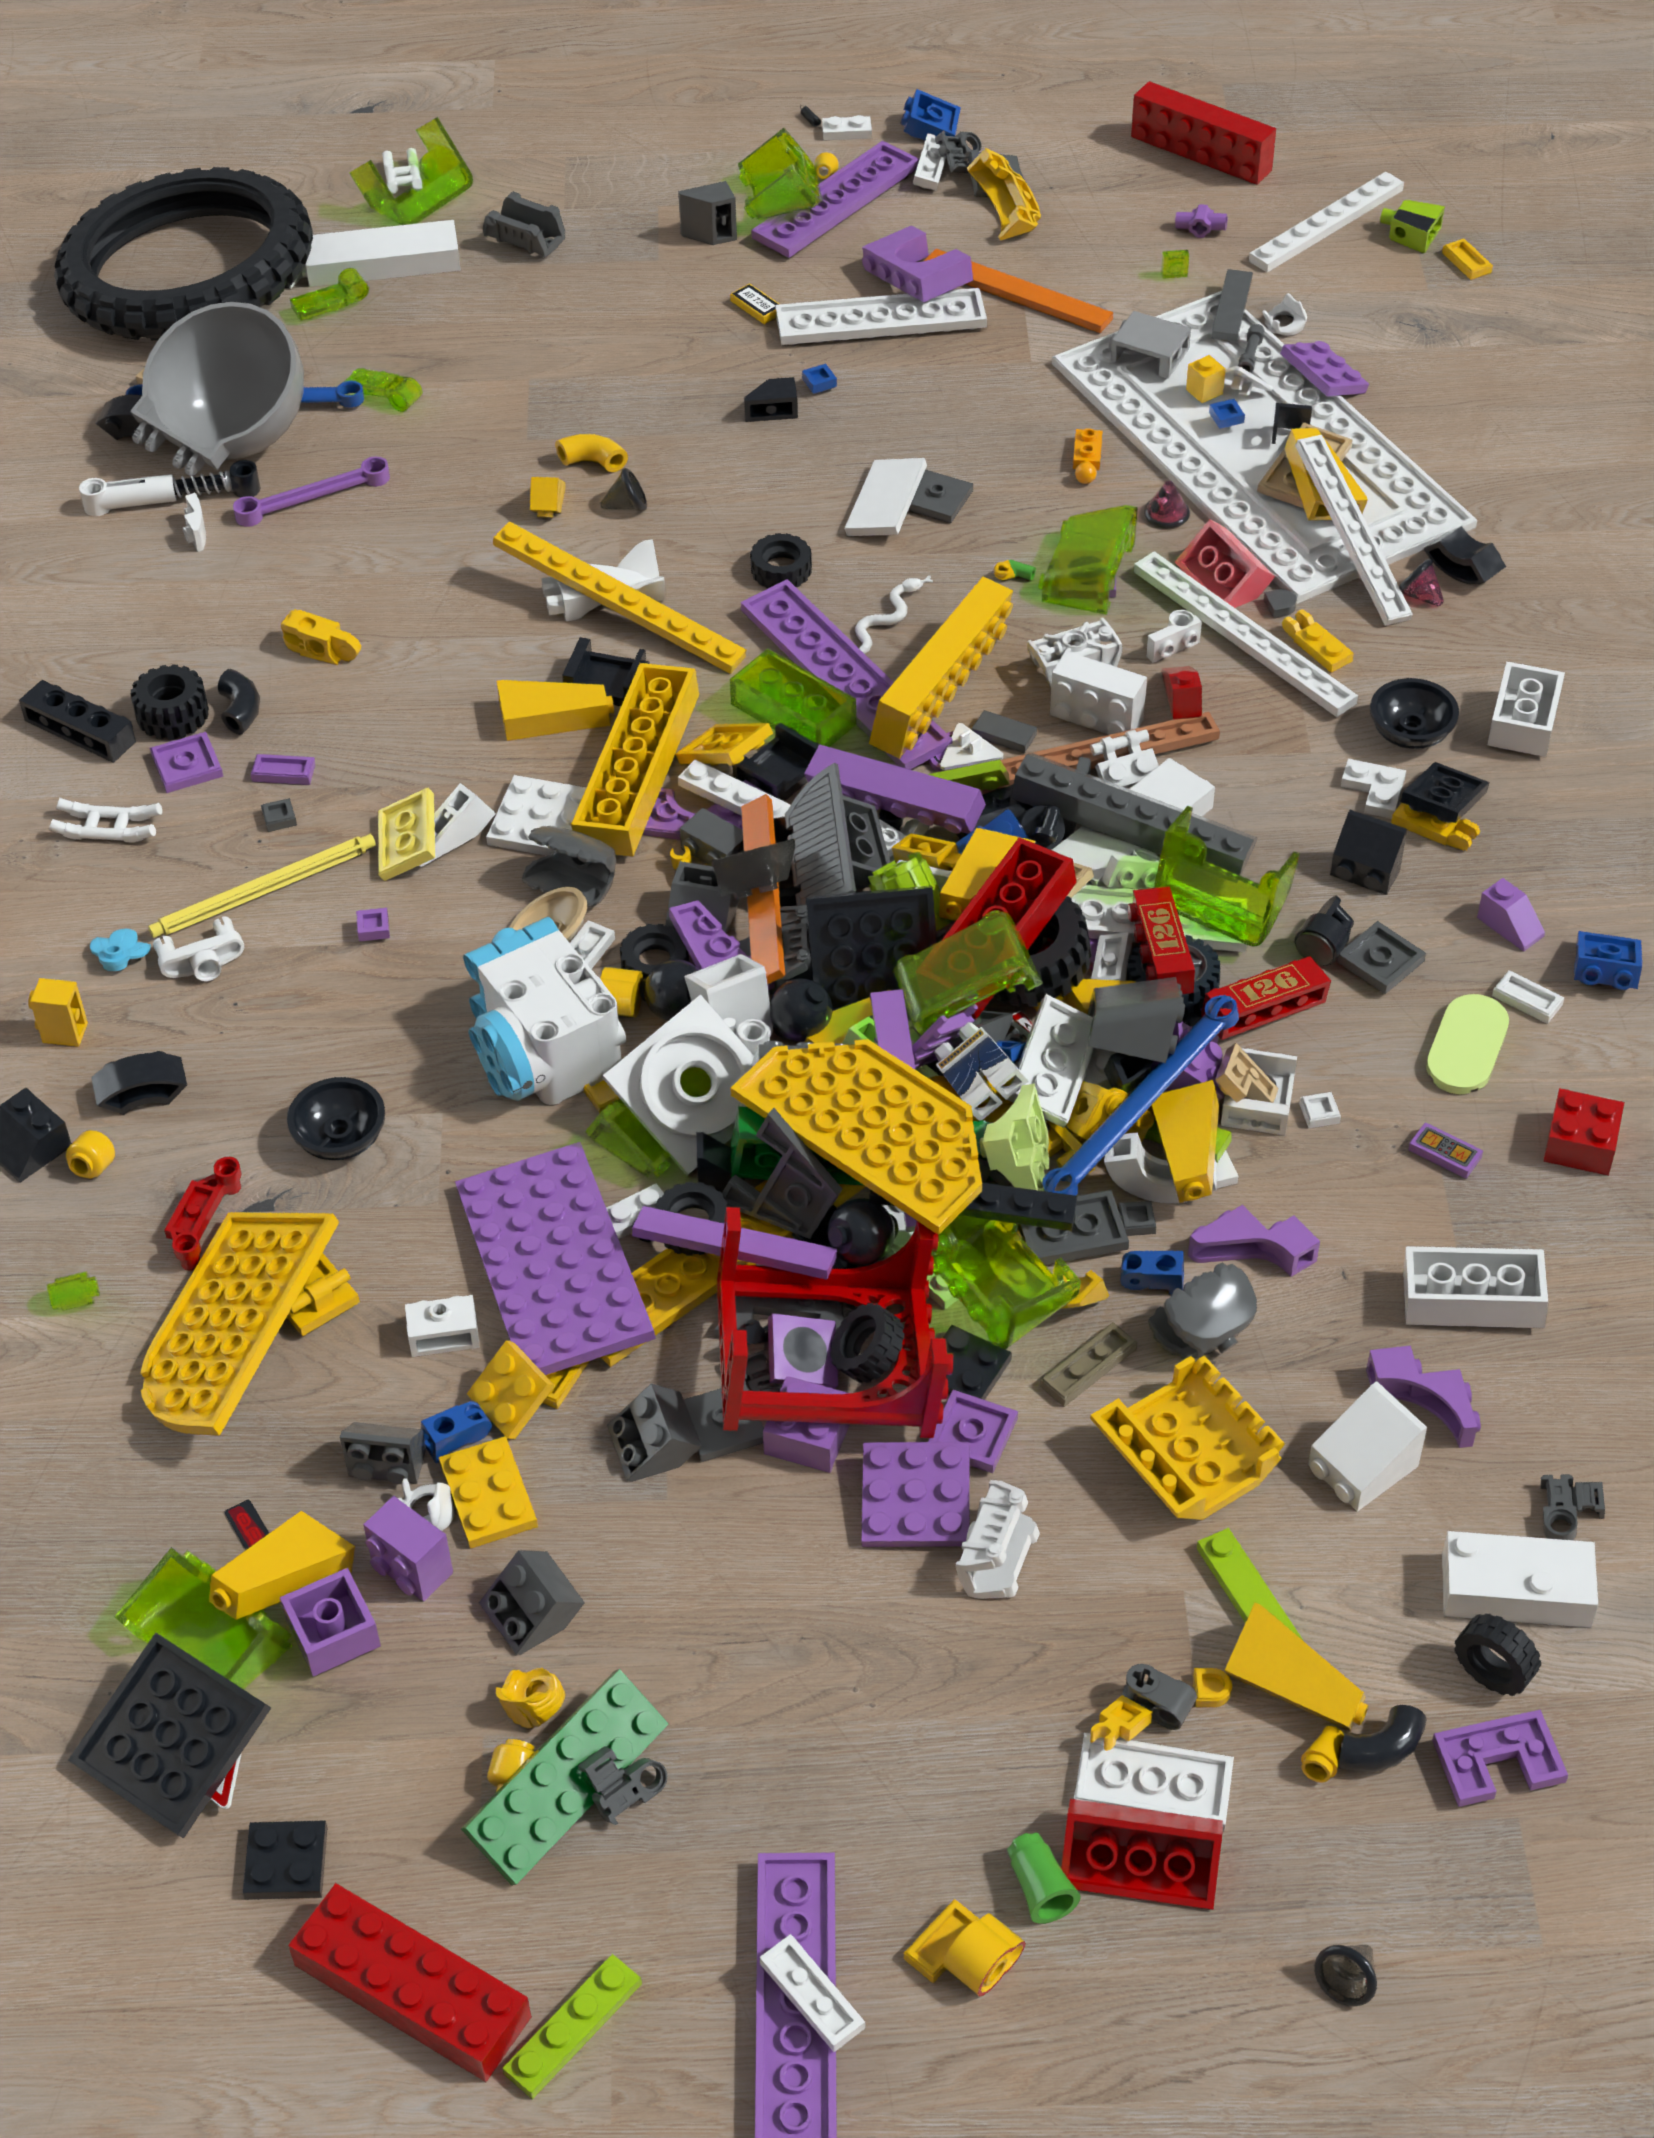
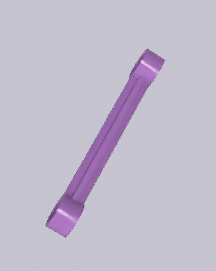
M369 457L362 462L359 469L260 500L252 496L241 497L233 504L235 520L241 526L250 527L260 523L264 514L365 483L374 487L382 486L390 479L388 462L382 457Z

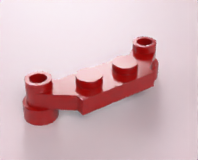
M234 1157L220 1158L213 1166L214 1174L200 1181L191 1180L164 1229L166 1238L173 1240L174 1254L180 1260L181 1266L185 1270H195L198 1265L201 1252L199 1241L223 1196L226 1194H236L241 1189L240 1178L242 1172L239 1161Z

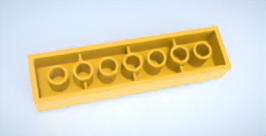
M984 576L978 581L879 700L869 740L870 745L899 759L907 749L911 751L914 748L919 734L927 732L932 718L940 716L945 702L953 700L958 686L963 687L971 670L976 671L984 654L988 656L994 647L995 641L997 639L1001 640L1005 635L1008 626L1004 624L1005 619L1008 618L1013 608V603L1010 602L1013 590Z
M647 663L639 664L572 820L571 827L573 831L604 842L614 849L615 855L634 857L699 697L696 670L694 668Z

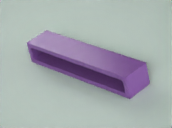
M820 744L804 773L809 782L826 767L836 763L839 767L842 795L874 805L876 810H886L900 818H906V816L914 818L928 826L933 824L942 826L953 833L963 832L969 834L972 832L986 805L978 788Z

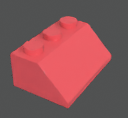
M1209 519L1174 562L1184 573L1234 608L1257 599L1275 578L1227 528Z

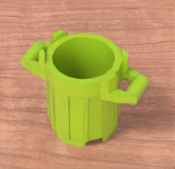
M920 852L908 854L910 860L907 862L901 861L896 863L894 860L872 872L874 876L868 877L871 883L869 885L871 891L932 886L936 932L953 921L939 917L941 890L926 859L922 858Z

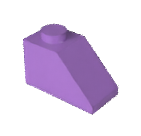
M1504 878L1482 892L1477 918L1524 952L1544 937L1545 931L1524 892Z

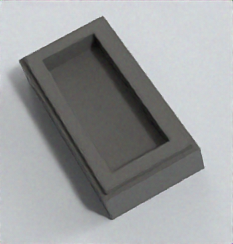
M986 710L982 712L972 727V731L984 740L1023 753L1027 751L1037 735V727Z

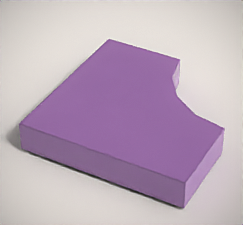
M661 788L642 835L680 840V827L692 818L695 813L688 812L678 806L675 800V790Z

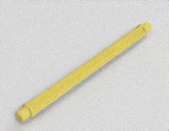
M371 834L361 838L359 836L159 918L158 922L148 926L150 934L153 938L163 934L167 936L366 853V850L375 847V840Z

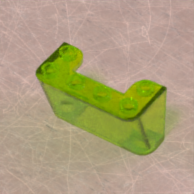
M958 1215L938 1235V1249L931 1253L934 1257L933 1273L939 1275L945 1281L951 1295L962 1302L967 1308L971 1319L982 1326L994 1346L1007 1349L1078 1296L1081 1280L1062 1258L1055 1260L1052 1274L1017 1233V1223ZM1063 1275L1066 1277L1067 1282L1064 1281Z
M171 1547L114 1617L142 1641L149 1643L156 1632L234 1684L245 1689L293 1646L288 1641L292 1634L277 1622L269 1619L263 1609L237 1620L218 1610L209 1602L211 1575L217 1570L206 1561L200 1560L189 1550L181 1554Z

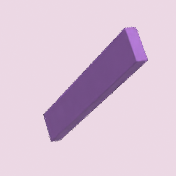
M643 1206L632 1227V1236L720 1256L724 1224ZM741 1228L737 1260L828 1279L837 1258L836 1248Z

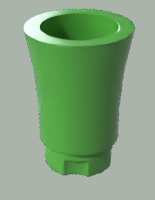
M1025 1833L1015 1838L1007 1848V1853L1026 1898L1032 1921L1038 1924H1046L1065 1917L1079 1904L1081 1899L1080 1893L1066 1877L1050 1847L1044 1843L1039 1833Z

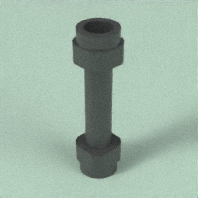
M1253 324L1248 329L1247 347L1245 353L1241 354L1238 366L1250 373L1254 370L1257 346L1262 343L1265 332L1260 324Z

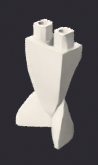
M652 539L637 544L617 567L589 564L656 601L665 600V580L663 576H659ZM552 577L541 578L549 616L564 613L566 621L578 620L590 610L601 605Z

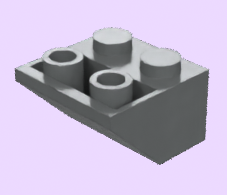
M726 181L678 191L680 234L682 237L711 245L737 240L736 198Z
M680 861L671 885L665 926L674 927L676 930L669 917V908L698 900L722 924V930L727 934L740 899L739 871Z
M650 1384L607 1424L626 1479L631 1482L679 1468L702 1447L681 1392L655 1384Z
M353 1422L341 1431L340 1441L348 1476L359 1480H386L394 1484H402L403 1479L406 1478L409 1483H418L426 1452L422 1429Z
M518 1550L480 1600L479 1604L514 1653L522 1655L564 1630L585 1602L547 1551Z

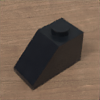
M795 378L768 379L745 396V422L798 418Z
M696 1132L698 1182H703L708 1186L712 1185L718 1192L722 1193L731 1179V1148L704 1132Z

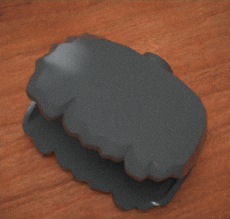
M541 826L531 830L528 836L530 840L541 846L546 845L549 849L555 850V852L532 861L530 865L526 866L522 881L533 889H541L543 893L562 887H574L579 889L585 896L587 907L599 904L605 898L613 883L616 868L614 849L598 839L566 828Z
M1222 1262L1214 1267V1272H1203L1201 1276H1194L1191 1282H1187L1184 1285L1183 1290L1175 1289L1170 1298L1165 1301V1308L1161 1306L1157 1308L1154 1315L1149 1318L1148 1323L1154 1333L1153 1338L1161 1344L1163 1349L1170 1351L1172 1355L1179 1356L1182 1359L1190 1356L1196 1359L1205 1354H1210L1217 1349L1222 1354L1238 1343L1235 1337L1253 1321L1257 1312V1298L1244 1271L1234 1264L1226 1265Z

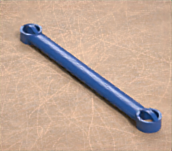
M345 381L338 385V387H304L301 403L339 402L344 407H357L364 401L363 387L357 381ZM139 384L127 389L126 395H142L143 385ZM348 393H356L354 395H345Z
M1219 995L1211 998L1206 1003L1204 1016L1176 1044L1174 1055L1168 1054L1166 1063L1160 1062L1062 1168L1053 1169L1044 1176L1042 1183L1044 1191L1074 1196L1078 1194L1077 1185L1212 1039L1221 1030L1229 1029L1237 1023L1239 1013L1237 1003L1232 997ZM1226 1008L1232 1010L1228 1015L1217 1017L1219 1009ZM1067 1181L1071 1183L1066 1189L1055 1191L1058 1182Z

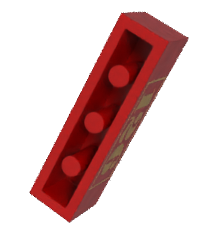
M1170 886L1133 890V903L1128 904V917L1130 922H1135L1133 928L1136 943H1141L1139 948L1142 964H1147L1146 980L1176 977L1177 984H1181L1180 990L1182 994L1194 993L1195 968Z
M1311 956L1298 961L1294 960L1281 967L1266 970L1261 974L1247 979H1240L1233 984L1207 992L1201 1016L1203 1017L1205 1014L1206 1003L1213 997L1226 995L1236 1001L1239 1020L1233 1027L1221 1030L1217 1034L1223 1040L1325 1003L1331 980ZM1226 1008L1219 1009L1217 1017L1228 1015L1232 1010Z

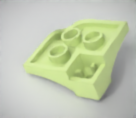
M1035 1084L1022 1085L1018 1097L1008 1111L996 1122L987 1124L984 1138H980V1152L983 1158H987L990 1170L997 1169L1014 1187L1044 1191L1042 1185L1043 1178L1046 1175L1044 1170L1049 1169L1048 1130Z

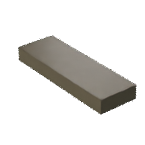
M1112 1322L1041 1378L1040 1387L1065 1407L1137 1349V1341Z

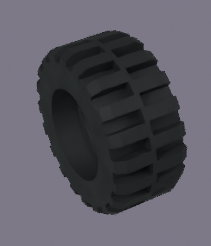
M1067 896L1038 935L1054 940L1053 944L1040 953L1023 956L994 995L995 999L1004 1003L1006 1000H1009L1010 1005L1021 1007L1023 1003L1028 1004L1029 1007L1038 1006V1003L1042 1001L1046 994L1055 999L1060 995L1062 997L1066 996L1072 991V986L1077 987L1084 979L1083 974L1088 971L1090 966L1091 946L1086 919L1078 904L1072 902V898Z

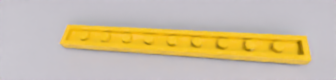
M510 521L493 537V545L729 674L746 657L747 649Z

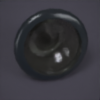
M628 468L622 469L619 477L601 500L600 506L602 509L641 511L647 509L644 491L631 470Z
M1332 1945L1320 1951L1316 1957L1314 1972L1318 1984L1326 1995L1346 2006L1357 2007L1371 2001L1377 1990V1978L1373 1949L1369 1945Z

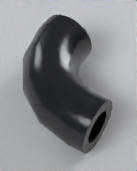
M227 669L220 676L217 687L219 694L230 699L231 704L221 714V718L229 730L241 735L250 727L259 713L260 695L252 680L236 670Z
M1396 1705L1389 1711L1386 1725L1378 1732L1366 1735L1345 1731L1338 1768L1348 1771L1377 1772L1397 1766L1415 1751L1425 1730L1426 1715L1416 1707Z

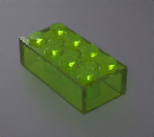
M768 648L730 678L731 705L762 723H769L770 727L774 730L775 726L781 722L789 728L795 729L809 740L830 747L857 724L856 698Z

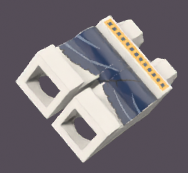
M968 1022L958 1033L964 1042L955 1049L949 1042L943 1043L934 1053L939 1061L936 1066L944 1074L960 1098L972 1106L973 1115L981 1121L1003 1103L985 1081L984 1076L987 1077L988 1081L1005 1100L1010 1098L1022 1085L1029 1081L982 1027L978 1028L973 1023ZM1015 1076V1080L1011 1085L1002 1086ZM990 1096V1100L986 1106L981 1108L977 1107Z

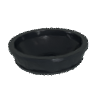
M1403 678L1384 684L1374 693L1370 703V714L1378 732L1390 743L1406 749H1425L1443 741L1454 729L1459 718V706L1454 696L1444 687L1424 679Z
M349 1077L328 1078L309 1085L294 1098L287 1113L288 1129L294 1141L309 1154L324 1160H346L363 1153L376 1141L384 1125L385 1106L377 1090L366 1082Z

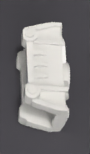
M1100 618V621L1090 624L1084 622L1081 627L1055 635L1045 634L1042 639L1028 640L1027 649L1034 664L1039 668H1043L1046 680L1051 687L1052 672L1066 651L1117 667L1122 653V643L1104 618ZM1101 641H1103V642L1112 641V643L1107 644V645L1100 644Z
M990 1480L987 1496L980 1500L977 1519L970 1524L966 1541L962 1543L964 1551L961 1559L956 1562L959 1580L969 1597L978 1599L1014 1597L1018 1590L1016 1580L1029 1547L1037 1542L1040 1535L1037 1524L1032 1518L1022 1514L1028 1505L1025 1492L1003 1481Z

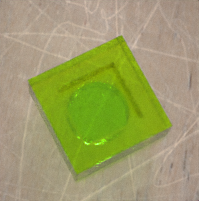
M1188 250L1163 251L1162 278L1188 277Z

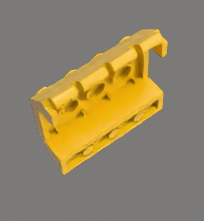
M1190 1356L1174 1365L1173 1381L1132 1406L1127 1408L1118 1398L1090 1415V1419L1177 1518L1204 1520L1258 1487L1282 1459L1279 1451L1285 1445L1270 1426H1265L1258 1432L1265 1421L1247 1401L1242 1402L1236 1408L1243 1397L1225 1377L1220 1378L1214 1384L1221 1373L1206 1356L1200 1357L1196 1362Z

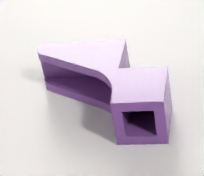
M1242 1204L1232 1211H1225L1217 1220L1207 1226H1200L1195 1229L1190 1235L1188 1256L1196 1263L1252 1258L1264 1259L1278 1265L1292 1277L1317 1262L1320 1241L1295 1215L1283 1222H1276L1267 1230Z

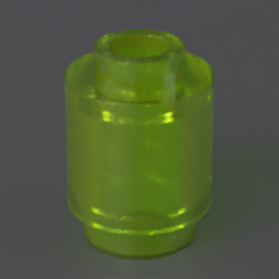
M87 1271L55 1278V1282L47 1284L49 1300L53 1310L61 1308L62 1311L95 1304L94 1297L100 1296L96 1276L90 1277Z

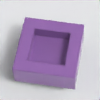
M387 908L356 911L359 941L390 938Z

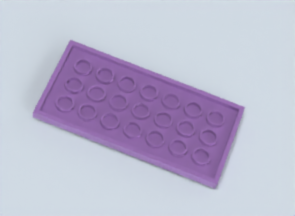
M581 1142L455 1181L509 1339L545 1375L656 1339L651 1321Z

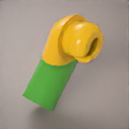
M1014 560L998 562L994 566L995 577L1003 581L1015 577L1032 580L1036 572V567Z

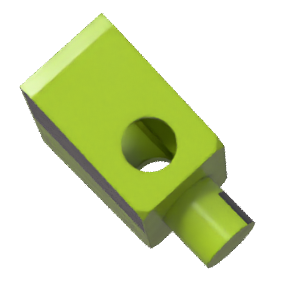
M1404 200L1397 211L1384 208L1380 216V223L1391 226L1389 238L1392 241L1425 253L1442 228L1445 207Z

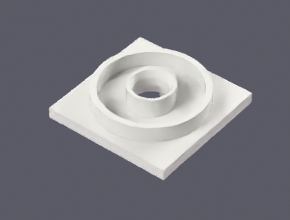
M700 994L607 1071L602 1078L684 1174L688 1176L697 1168L696 1132H704L723 1144L732 1138L738 1106H747L731 1096L730 1087L751 1069L754 1056ZM698 1067L706 1071L711 1079V1088L706 1095L692 1097L683 1091L680 1085V1077L686 1069Z

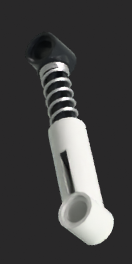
M249 460L237 461L231 465L230 471L228 470V472L225 471L223 473L220 471L219 475H213L210 472L209 476H204L201 473L200 477L190 476V478L185 479L181 476V479L175 480L173 474L110 482H105L100 478H90L83 481L79 486L85 513L90 516H102L111 509L174 502L177 501L176 495L181 498L183 494L197 493L201 495L202 492L210 494L211 491L220 493L221 490L226 489L227 492L233 491L236 496L241 498L245 496L254 497L261 489L257 466Z

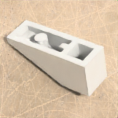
M460 783L434 813L435 858L419 866L422 867L475 838L496 813L477 795Z

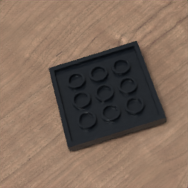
M932 886L806 897L813 981L820 984L829 994L833 1011L869 998L870 993L903 989L905 1004L939 1007L938 1003L922 997L917 972L937 947Z
M155 1632L68 1761L178 1836L185 1838L271 1710V1707Z

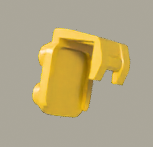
M1083 1081L1066 1126L1077 1135L1083 1137L1086 1142L1130 1094L1119 1088L1114 1087L1108 1090L1099 1085ZM1152 1106L1147 1109L1125 1134L1137 1132L1142 1143L1148 1129L1154 1123Z

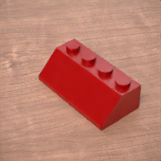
M1070 1799L1061 1869L1077 1890L1214 1910L1223 1820Z

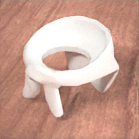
M1289 293L1285 295L1280 304L1276 305L1268 313L1265 310L1262 311L1265 317V325L1273 334L1277 333L1284 336L1296 335L1303 330L1307 321V314L1302 303L1296 301ZM1280 314L1294 317L1291 324L1283 327L1279 326L1280 322L1273 319Z
M404 1478L402 1490L405 1498L398 1499L412 1509L413 1504L419 1498L427 1495L434 1496L427 1504L429 1515L423 1518L441 1531L447 1528L455 1515V1506L450 1495V1486L438 1482L437 1484L419 1486L411 1491L408 1479Z

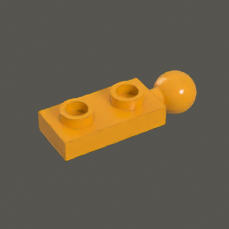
M1090 428L1076 429L1073 469H1076L1075 477L1082 484L1093 482L1097 475L1096 470L1100 471L1103 434L1101 430Z

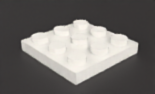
M514 775L486 836L487 845L545 856L553 854L555 850L549 849L546 845H538L533 840H530L528 836L531 830L541 826H555L572 830L571 823L586 787Z

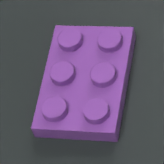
M1316 341L1315 343L1297 342L1296 344L1283 345L1280 354L1324 395L1338 396L1366 393L1369 383L1361 377L1358 371L1353 370L1346 364L1344 358L1336 355L1327 343Z

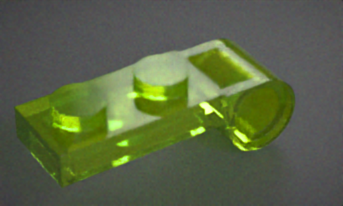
M347 268L339 274L338 284L291 298V308L300 321L312 319L315 316L333 312L363 300L369 293V286L356 269Z
M358 368L345 380L359 382L363 387L364 395L388 398L392 407L400 412L407 411L423 394L421 385L415 379L385 371L379 372Z

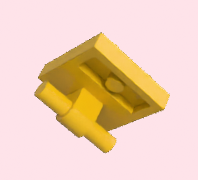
M323 1253L287 1315V1319L302 1337L360 1303L357 1292L347 1282L351 1280L348 1271L345 1268L338 1271Z

